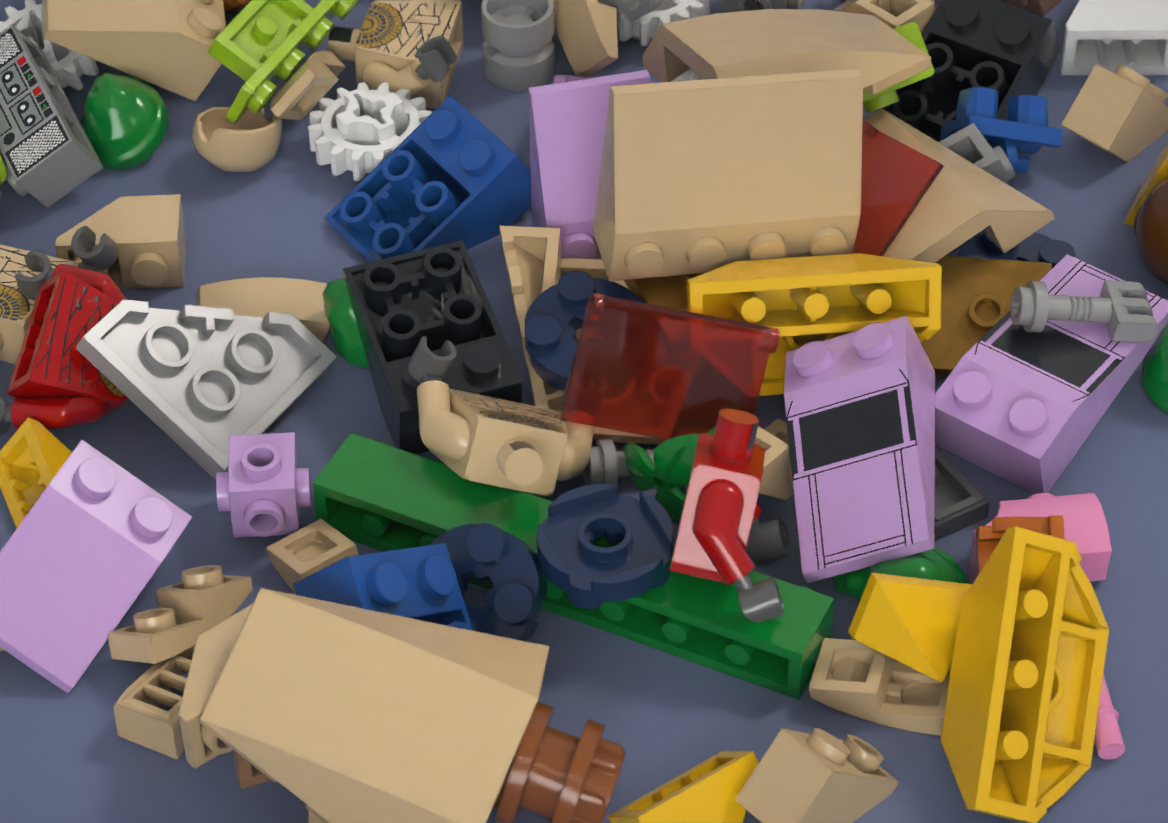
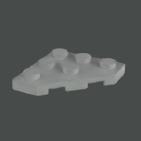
M124 299L89 330L75 347L215 480L217 472H225L228 469L229 436L263 434L337 358L293 314L268 312L265 317L234 315L233 309L184 305L181 310L149 308L147 301Z

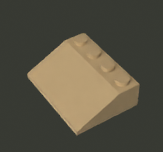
M42 0L44 39L195 102L222 64L207 52L214 39L226 28L223 0Z
M860 68L611 86L593 223V232L608 280L619 281L701 274L735 261L853 254L861 216L863 75Z

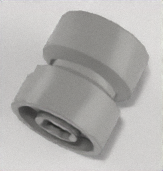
M483 0L481 3L482 33L484 38L483 68L484 75L489 82L505 90L527 91L530 87L543 86L551 80L555 72V45L551 40L555 33L553 0Z

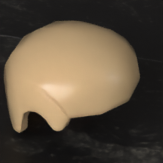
M211 107L197 115L192 136L196 150L204 159L225 172H253L266 166L278 151L282 136V119L277 118L275 115H273L272 120L269 119L264 109L258 114L249 109L236 124L225 118L230 107Z

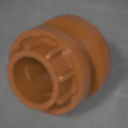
M537 701L493 805L498 807L495 821L499 823H515L520 809H524L552 819L551 823H602L626 755L622 745L602 738L605 725L589 719L584 727L581 738L549 727L554 707Z

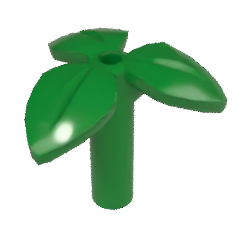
M715 427L705 434L714 435ZM685 434L665 440L654 449V463L642 447L635 443L624 445L623 451L626 467L638 490L645 491L650 487H654L657 490L655 500L665 508L671 521L679 525L685 495L681 492V485L688 484L699 434Z

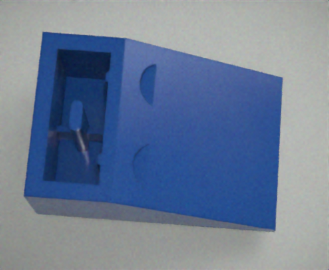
M450 95L324 218L368 262L463 240L468 250L500 235L499 225L511 226L531 206L530 170L515 152Z
M446 543L345 557L293 584L295 593L298 596L473 631Z

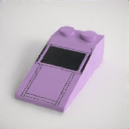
M1067 254L1040 281L1045 282L1049 295L1085 296L1088 298L1100 296L1105 280H1124ZM1145 290L1147 301H1149L1153 317L1159 329L1157 337L1149 342L1112 341L1106 323L1088 321L1047 320L1043 331L1027 332L1022 325L1013 324L1011 312L1009 311L961 358L936 392L935 444L1032 494L1049 493L1168 324V300Z
M904 316L884 323H872L858 331L825 341H813L798 349L786 352L784 400L802 575L806 582H815L870 567L886 560L902 558L934 549L935 370L908 317Z

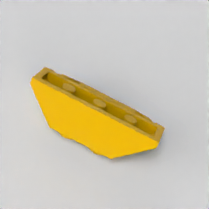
M861 253L735 261L687 280L688 343L748 397L784 394L786 352L798 349L807 343L825 341L858 331L872 323H884L904 316L908 317L920 343L924 339L928 340L941 329L942 266L938 263Z
M1017 526L1008 527L961 601L940 741L967 810L1024 823H1037L1047 813L1046 809L1060 799L1091 767L1109 627L1093 586L1079 564L1082 558L1076 542Z

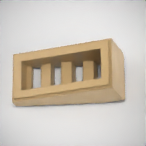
M195 645L172 658L152 665L123 692L113 705L119 737L174 759H179L185 751L178 716L182 696L174 694L170 690L174 688L184 692L187 678L182 677L184 672L189 673ZM161 703L163 705L171 707V709L169 711H166L161 708H158V706Z

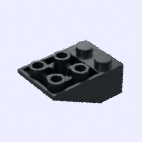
M941 0L922 35L928 54L931 56L934 74L897 89L896 92L900 101L885 106L883 109L933 140L940 142L941 124L956 119L960 91L971 87H983L998 91L997 119L1008 121L1009 98L1017 95L1037 96L1060 53L1053 21L998 0Z
M463 240L343 268L345 283L380 409L395 448L415 455L430 451L421 440L419 429L417 387L421 383L416 381L407 369L408 362L423 336L427 338L428 349L435 355H438L446 340L452 342L457 350V356L442 381L448 384L449 389L522 404V378Z

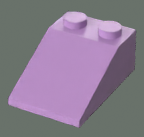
M648 70L528 88L532 227L560 228L561 258L602 260L593 232L610 88L611 86L651 83Z
M81 440L0 551V648L69 694L107 641V633L114 631L192 519V516L84 440Z

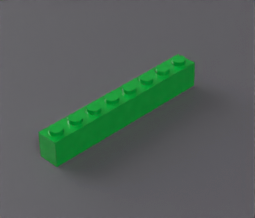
M354 433L348 435L312 483L316 521L321 518L349 540L382 552L428 546L440 535L455 527L466 524L488 523L522 539L537 554V529L539 523L542 525L547 519L548 507L552 503L550 500L523 491L461 478L443 462H436L395 448L388 443L378 442ZM604 537L594 539V545L597 547L607 548L619 544V542L609 543ZM754 570L749 572L752 583L771 578V576ZM670 571L668 581L659 588L650 589L634 598L616 602H604L601 606L592 609L579 608L573 605L567 598V592L557 588L547 579L546 602L541 601L540 608L800 700L812 678L823 639L831 638L834 598L815 592L808 587L797 586L775 578L783 601L784 613L769 620L753 622L747 619L742 611L735 585H726L723 582ZM474 577L469 581L471 584L488 590L493 588L490 579L481 581Z

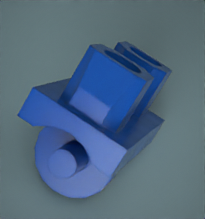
M971 87L960 91L956 119L941 124L940 141L974 123L991 148L1000 146L1008 157L1014 171L1020 173L1027 172L1029 158L1028 156L1017 155V152L1036 154L1042 146L1057 148L1062 145V129L1048 127L1047 97L1017 95L1009 98L1008 121L997 119L998 91L996 89Z

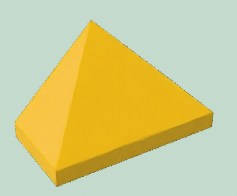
M29 417L0 450V488L16 529L72 453L39 421Z
M871 573L848 633L854 640L942 683L951 673L960 605L972 584Z
M721 751L607 817L610 823H743L746 809L735 799L759 764L754 751Z

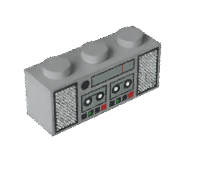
M11 24L0 33V155L4 157L7 163L5 165L8 174L6 180L11 187L21 196L30 193L44 206L49 208L101 170L103 166L43 51Z

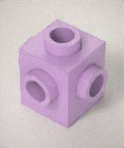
M295 432L229 436L228 472H217L216 493L218 511H230L234 538L290 535L300 530V508L312 506L310 468H298Z

